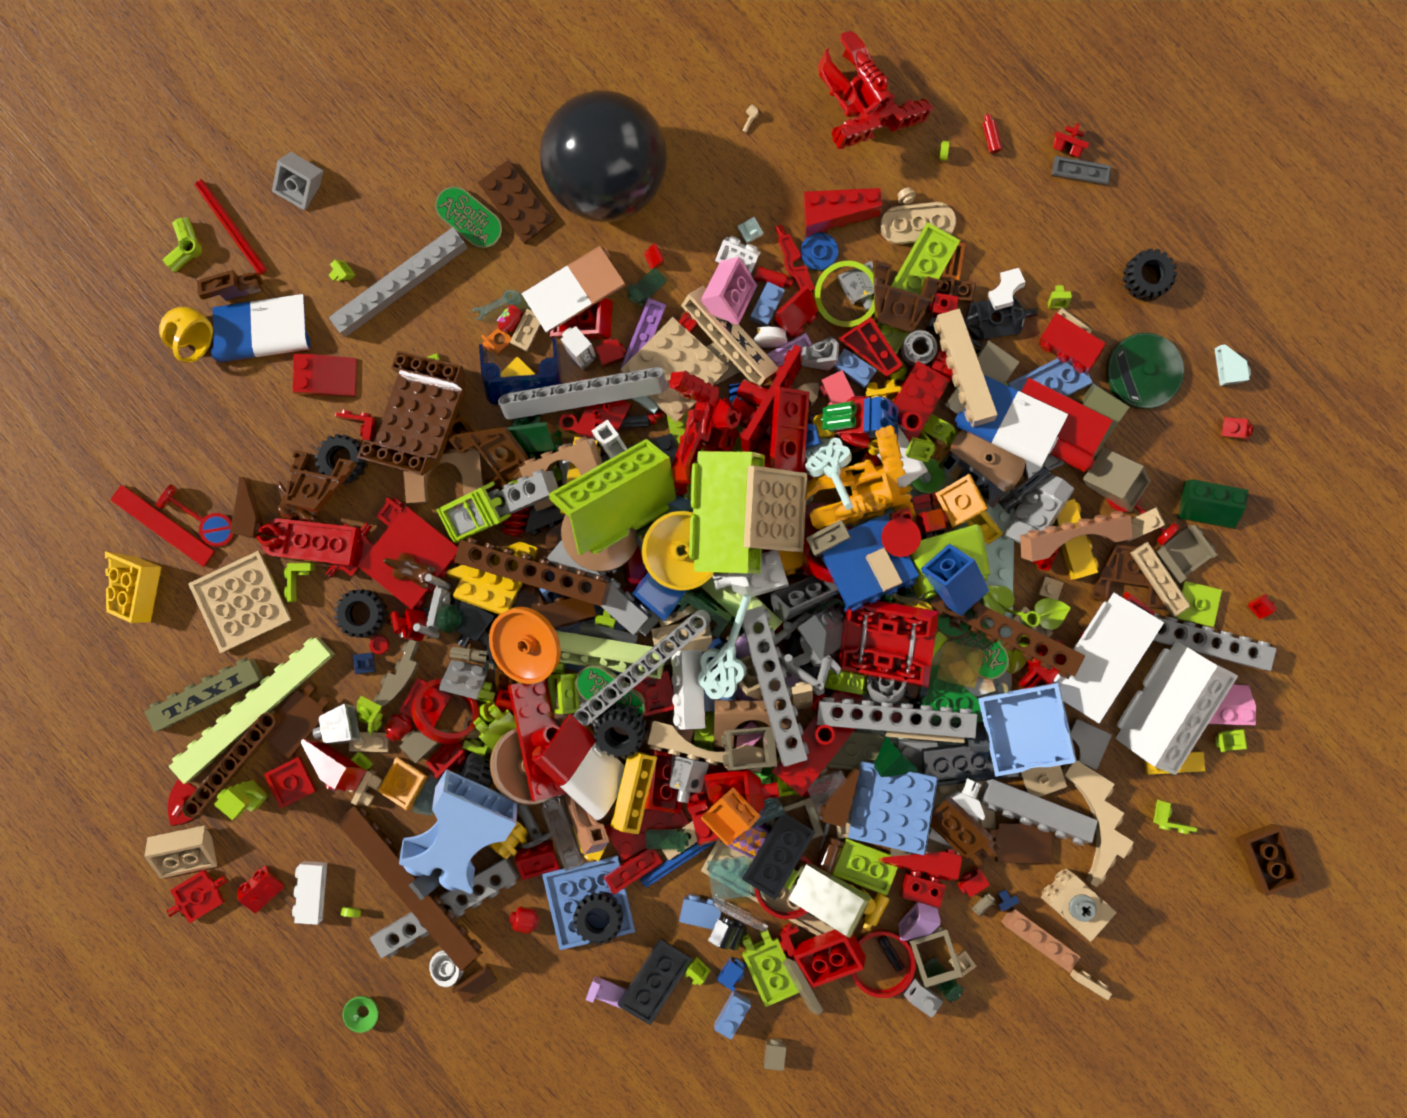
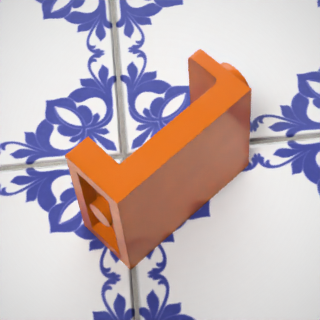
M732 788L711 806L701 819L729 846L745 830L750 829L761 816Z

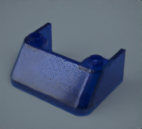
M552 338L554 357L545 358L540 362L539 374L501 377L500 368L495 363H488L487 349L483 344H479L481 375L487 400L492 405L498 406L499 398L505 394L562 384L560 350L557 339Z

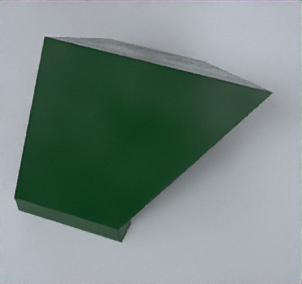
M885 737L874 763V768L881 777L904 775L908 774V772L918 773V769L913 762L888 737Z

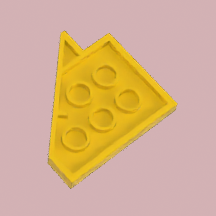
M521 541L505 547L515 550L514 554L520 556L522 553L532 555L533 559H535L539 551L538 547ZM495 555L494 562L496 565L500 563V557L498 555ZM516 560L512 562V568L514 570H517L518 568V562ZM465 565L447 571L449 577L460 580L453 594L455 599L499 615L512 608L523 584Z

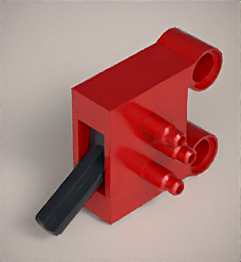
M624 400L587 406L579 423L573 414L566 413L560 418V426L565 432H574L581 437L586 436V439L594 438L596 440L592 430L606 420L619 433L621 428L649 426L648 415L628 416L632 408L631 404ZM566 419H573L574 424L572 427L567 428L564 426Z

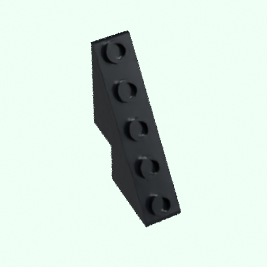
M532 505L525 532L529 533L530 536L541 533L540 529L545 527L552 529L558 525V522L563 521L565 515H561V509L556 505L536 511L534 505Z

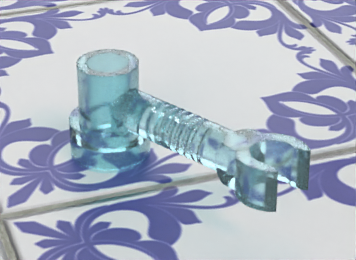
M507 290L504 292L503 297L480 308L475 307L471 312L480 311V316L475 318V320L480 321L489 312L505 304L519 305L522 301V296L516 290Z

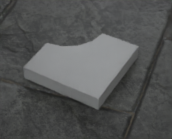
M1075 719L1070 729L1072 740L1078 746V761L1097 770L1112 734Z

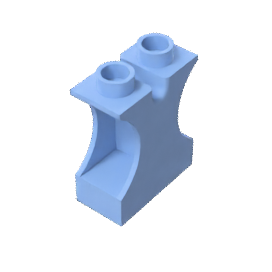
M446 770L436 785L432 810L438 821L428 831L403 839L399 864L403 865L407 872L415 876H429L434 869L440 868L442 873L439 876V882L443 887L451 891L460 889L471 894L473 892L475 867L470 859L481 848L492 843L503 842L507 839L516 825L517 803L510 801L501 793Z

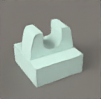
M755 217L738 225V230L746 244L764 234Z

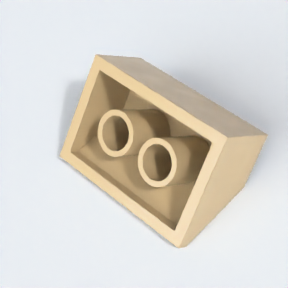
M702 619L696 620L698 624H704ZM681 623L651 629L654 646ZM709 624L679 651H707L712 642ZM681 629V633L684 636L688 637L689 633L686 630ZM667 641V646L674 648L673 643ZM671 657L665 661V665L671 664Z
M205 825L147 837L144 857L160 879L217 867L212 836Z

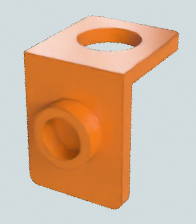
M498 328L487 338L481 335L485 341L482 343L489 352L493 350L496 354L502 351L512 339ZM497 334L505 336L503 344L495 343L494 337Z

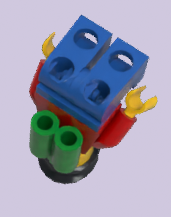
M874 395L872 398L852 396L846 402L828 405L826 408H823V414L808 413L807 423L817 425L820 439L832 438L837 434L843 441L853 446L864 449L868 448L871 455L879 453L877 440H872L871 442L869 440L877 437L875 432L880 430V428H886V426L891 425L895 429L894 433L897 434L898 440V426L896 425L898 424V407L885 397Z

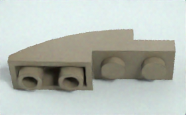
M409 640L404 643L402 652H404L403 657L397 661L395 666L397 672H388L387 675L383 676L381 681L383 687L381 692L376 694L374 703L384 708L407 687L420 664L419 661L414 660L420 641Z

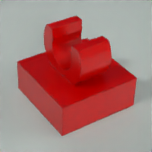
M1267 594L1250 601L1247 605L1259 619L1273 614L1277 609L1274 606V601H1269Z
M690 792L691 795L687 803L689 814L707 810V794L700 795L699 793Z

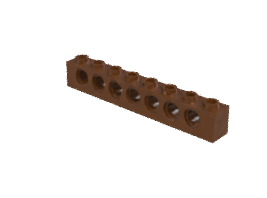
M468 537L467 540H460L455 563L598 606L606 604L611 582L606 581L604 576L595 575V577L588 576L586 571L577 569L574 572L569 570V566L558 564L557 567L551 565L552 561L541 558L540 561L533 559L532 555L522 553L520 556L514 554L515 550L509 548L500 550L497 549V545L486 542L483 545L475 538ZM478 549L482 552L481 559L476 557ZM495 555H498L500 557V563L498 565H496L494 562ZM514 560L518 562L517 570H514L512 568V562ZM532 565L535 566L537 570L534 576L530 573V567ZM550 571H553L555 574L553 581H550L548 578ZM568 576L572 577L573 579V585L571 587L568 586L566 583V579ZM587 581L592 585L590 592H587L584 588Z
M937 592L930 604L933 610L939 611V616L943 617L945 614L951 617L950 621L957 625L963 623L969 626L968 630L975 634L981 632L986 635L985 638L994 643L999 641L1004 644L1003 647L1012 652L1017 650L1022 653L1021 656L1030 661L1035 659L1041 662L1040 666L1048 670L1053 668L1059 671L1058 675L1068 680L1070 677L1075 678L1085 658V655L978 602L967 610H972L976 613L975 618L972 620L966 619L965 613L960 616L954 611L948 610L947 605ZM990 619L994 622L992 628L986 629L982 626L983 621ZM1003 628H1009L1012 634L1010 637L1004 638L1000 635V631ZM1021 637H1027L1030 644L1022 647L1019 645L1018 640ZM1039 646H1045L1048 649V653L1045 656L1037 654L1036 649ZM1057 655H1063L1066 658L1064 665H1058L1055 662Z

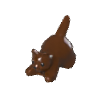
M279 481L277 483L278 489L284 495L277 506L280 516L283 519L294 520L299 518L300 521L317 523L315 518L319 516V513L289 507L284 503L286 488Z
M401 553L396 560L390 558L383 559L386 565L393 568L392 576L399 581L410 580L421 588H429V582L425 580V576L435 573L436 568L432 565L416 562L409 553Z

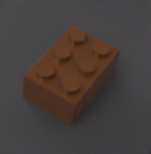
M1269 824L1236 837L1258 892L1268 896L1303 882L1282 827Z

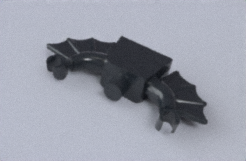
M450 596L451 601L447 608L444 626H453L455 631L461 633L457 644L464 648L468 647L471 639L477 642L482 641L487 646V655H489L484 668L487 670L489 663H492L494 671L498 665L490 650L489 634L491 626L498 616L486 609ZM431 603L427 608L421 609V611H425L426 617L429 615Z

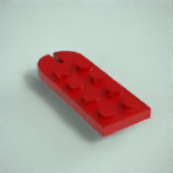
M278 518L271 520L258 529L259 533L278 536V538L268 539L257 536V539L262 549L268 555L274 557L353 566L359 528Z

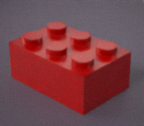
M836 929L797 943L793 956L811 988L863 970L866 955L854 934L849 938Z

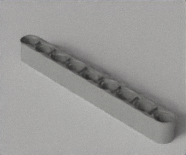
M660 367L508 393L501 396L498 403L506 419H515L665 392L669 386L664 370Z
M698 610L585 702L576 711L574 717L583 726L591 723L700 634L710 623L709 613L705 610ZM696 617L701 618L704 624H698L696 622ZM681 629L686 630L689 633V636H684L681 633ZM667 641L673 643L674 648H669ZM652 653L657 654L660 660H655ZM638 665L643 666L645 672L640 671ZM624 677H628L631 683H627ZM610 689H614L617 695L612 694ZM596 700H599L603 706H599ZM582 711L586 712L589 717H585Z

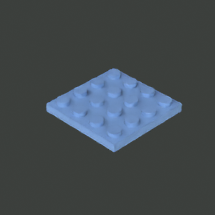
M861 761L848 838L925 855L938 777L917 772L881 777L875 770L874 763Z
M618 855L600 859L599 862L596 860L594 862L590 861L542 874L560 950L590 942L588 940L583 941L582 936L577 935V929H574L573 916L578 903L587 894L591 895V892L595 891L596 893L604 891V894H612L603 877L620 866ZM625 887L611 896L618 899V904H621L624 914L621 930L617 936L636 931ZM594 908L587 914L589 923L594 927L602 928L610 922V916L604 909Z

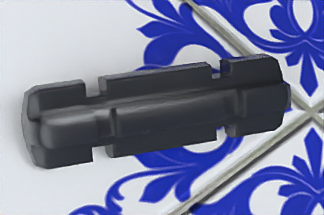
M885 935L880 937L878 943L883 948L882 950L896 972L902 971L905 966L899 960L900 958L892 944H890L889 939Z

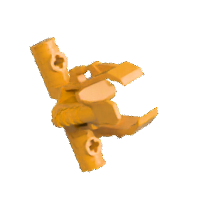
M889 425L875 432L882 465L874 467L871 460H865L862 463L854 464V466L840 468L839 476L843 485L851 487L853 495L849 498L853 507L847 510L843 502L840 501L814 509L810 513L812 525L816 529L822 530L839 520H842L845 524L851 523L856 525L858 521L883 516L885 509L893 507L894 512L909 507L914 522L918 524L913 502H910V499H912L911 494L907 493L909 491L908 486L899 487L897 478L905 475L906 472L902 468L904 463L900 459L902 455L897 434L894 433V427ZM854 469H855V470H862V469H864V472H861V473H859V474L853 476V475H852V471H848V470H854ZM825 474L811 478L807 482L806 500L811 495L817 493L818 490L836 488L833 480Z

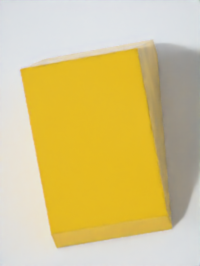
M518 357L498 375L500 382H539L537 375Z

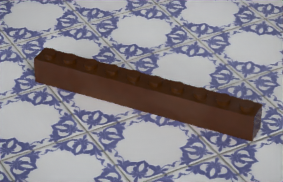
M353 806L336 821L459 970L467 969L483 954L480 950L482 948L478 941L472 940L469 937L467 928L463 924L459 925L455 920L456 915L450 909L447 910L443 906L444 902L439 895H434L431 892L422 900L418 898L409 884L419 876L410 874L403 865L399 864L401 851H397L393 846V840L380 831L382 830L381 826L369 818L370 813L363 806Z

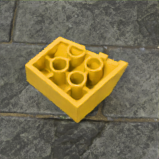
M105 551V558H108L109 569H105L106 576H109V586L106 588L107 612L130 623L151 622L161 567L136 556Z

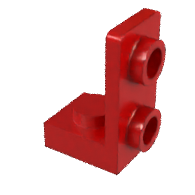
M341 410V413L335 412V417L339 419L364 422V425H361L360 428L362 440L374 441L377 420L371 417L372 414L360 413L359 416L352 415L353 412Z

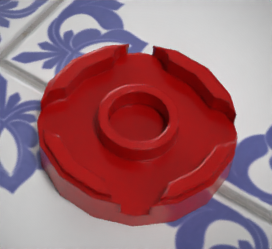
M894 518L883 528L881 535L882 544L886 551L894 556H909L920 545V529L909 518Z

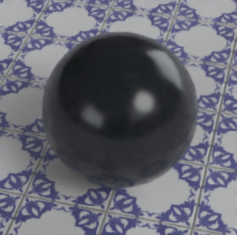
M596 90L571 98L552 115L542 135L540 166L548 189L565 209L587 220L612 222L636 214L654 198L662 184L666 171V143L660 126L654 116L641 103L622 93Z

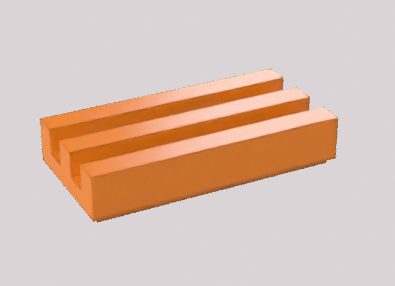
M959 242L958 244L960 252L956 275H952L957 248L950 259L948 274H945V267L940 277L955 278L956 281L960 280L966 243Z

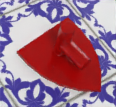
M179 778L169 794L167 804L170 826L183 824L193 819L186 817L183 814L182 808L197 788L189 783L183 784ZM193 803L192 809L197 812V806Z

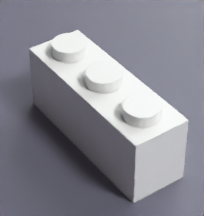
M303 861L297 866L295 877L298 878V882L294 889L296 905L293 906L292 916L295 917L294 923L318 925L323 921L327 862Z

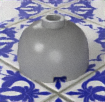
M868 676L867 690L870 697L878 704L882 702L896 704L905 693L906 683Z

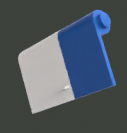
M299 294L213 307L214 348L211 349L213 359L221 363L310 350L311 342L305 323L304 295Z
M984 375L998 414L995 421L972 427L971 423L966 420L965 408L963 412L959 411L954 421L957 423L956 427L1042 467L1068 414Z

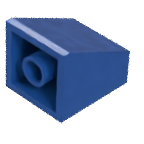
M948 544L921 568L922 573L947 607L960 616L989 592L976 561L951 544Z
M647 573L631 593L665 621L688 590L667 588L656 582Z

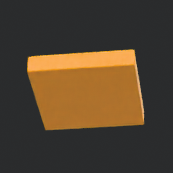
M970 474L935 493L953 528L988 509Z
M396 757L378 792L403 809L410 811L428 776L401 758Z

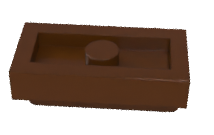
M486 963L455 984L451 991L453 994L457 992L465 1003L495 983L497 978Z

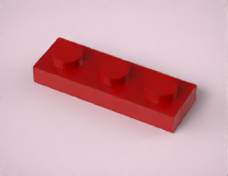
M651 845L603 878L612 894L615 895L661 864L662 860L654 846Z

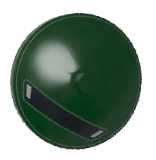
M1137 333L1122 340L1112 350L1106 365V377L1111 391L1120 401L1133 408L1152 409L1167 403L1179 391L1184 378V364L1178 349L1168 339L1154 333Z

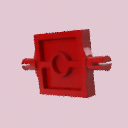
M365 522L359 530L353 566L332 564L327 572H325L326 575L332 578L338 569L345 571L351 577L356 574L360 569L358 565L374 546L365 536L372 528L369 523Z
M204 869L170 890L175 898L176 905L166 910L168 916L172 917L176 913L181 912L190 924L225 902L219 892V887L228 883V879L222 881L226 878L223 875L214 881L207 870Z

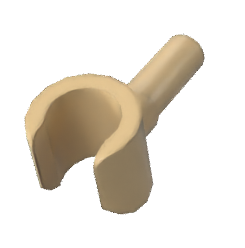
M753 104L746 111L750 117L742 130L747 133L753 120L759 115L758 109Z

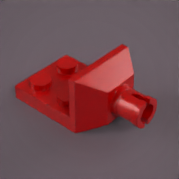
M748 769L704 775L711 806L732 788L758 814L765 806L764 800L780 798L777 782L762 784L761 778Z

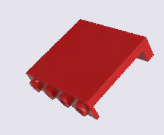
M406 506L360 562L358 567L410 609H420L426 602L424 598L428 593L432 594L436 585L428 583L429 588L424 589L410 580L399 581L392 576L393 568L386 565L383 559L390 558L396 560L401 553H409L416 562L435 567V573L431 574L439 579H444L447 576V571L450 570L448 568L452 563L456 564L454 561L458 546L416 514L412 508Z

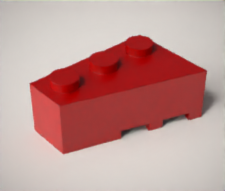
M869 317L838 338L887 377L903 367V364L872 317Z

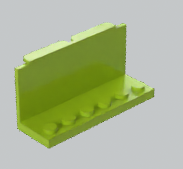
M649 440L641 441L549 493L550 500L570 518L579 555L587 551L593 554L603 551L628 536L630 528L638 530L669 511L667 504L676 500L670 457Z
M698 451V463H693L691 507L693 508V514L690 518L689 558L694 559V571L761 574L762 549L745 548L744 534L748 466L765 467V455L755 452Z

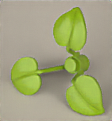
M987 585L989 592L983 596L984 606L1002 615H1005L1006 611L1021 616L1020 623L1029 628L1040 625L1046 630H1054L1063 623L1067 613L1070 611V607L1065 603L1050 598L1039 600L1034 606V611L1024 613L1011 610L1009 608L1014 604V594L1009 588L1001 585ZM1019 643L1022 647L1028 646L1025 643ZM1006 649L1009 656L1007 671L1010 674L1016 673L1026 664L1027 659L1022 657V653L1017 650L1012 652Z

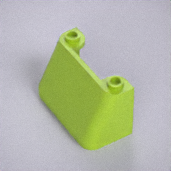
M979 524L921 540L917 550L909 555L919 574L913 585L917 598L925 597V599H929L936 595V590L922 573L921 568L948 544L973 558L984 580H988V576L991 573L983 532Z

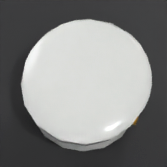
M757 327L758 333L753 340L760 348L771 349L781 347L787 343L786 330L778 327Z
M444 950L437 952L432 957L429 968L430 976L439 986L450 987L460 980L463 971L459 970Z

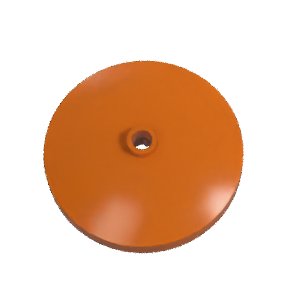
M515 607L500 614L491 626L489 634L490 650L496 664L507 676L521 683L534 684L543 681L556 670L561 656L560 641L554 627L542 614L527 607Z

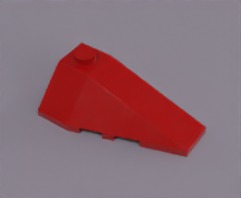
M946 849L945 852L926 853L925 855L911 854L881 857L878 862L905 869L906 867L913 872H926V876L954 881L959 878L962 856L957 855V851Z

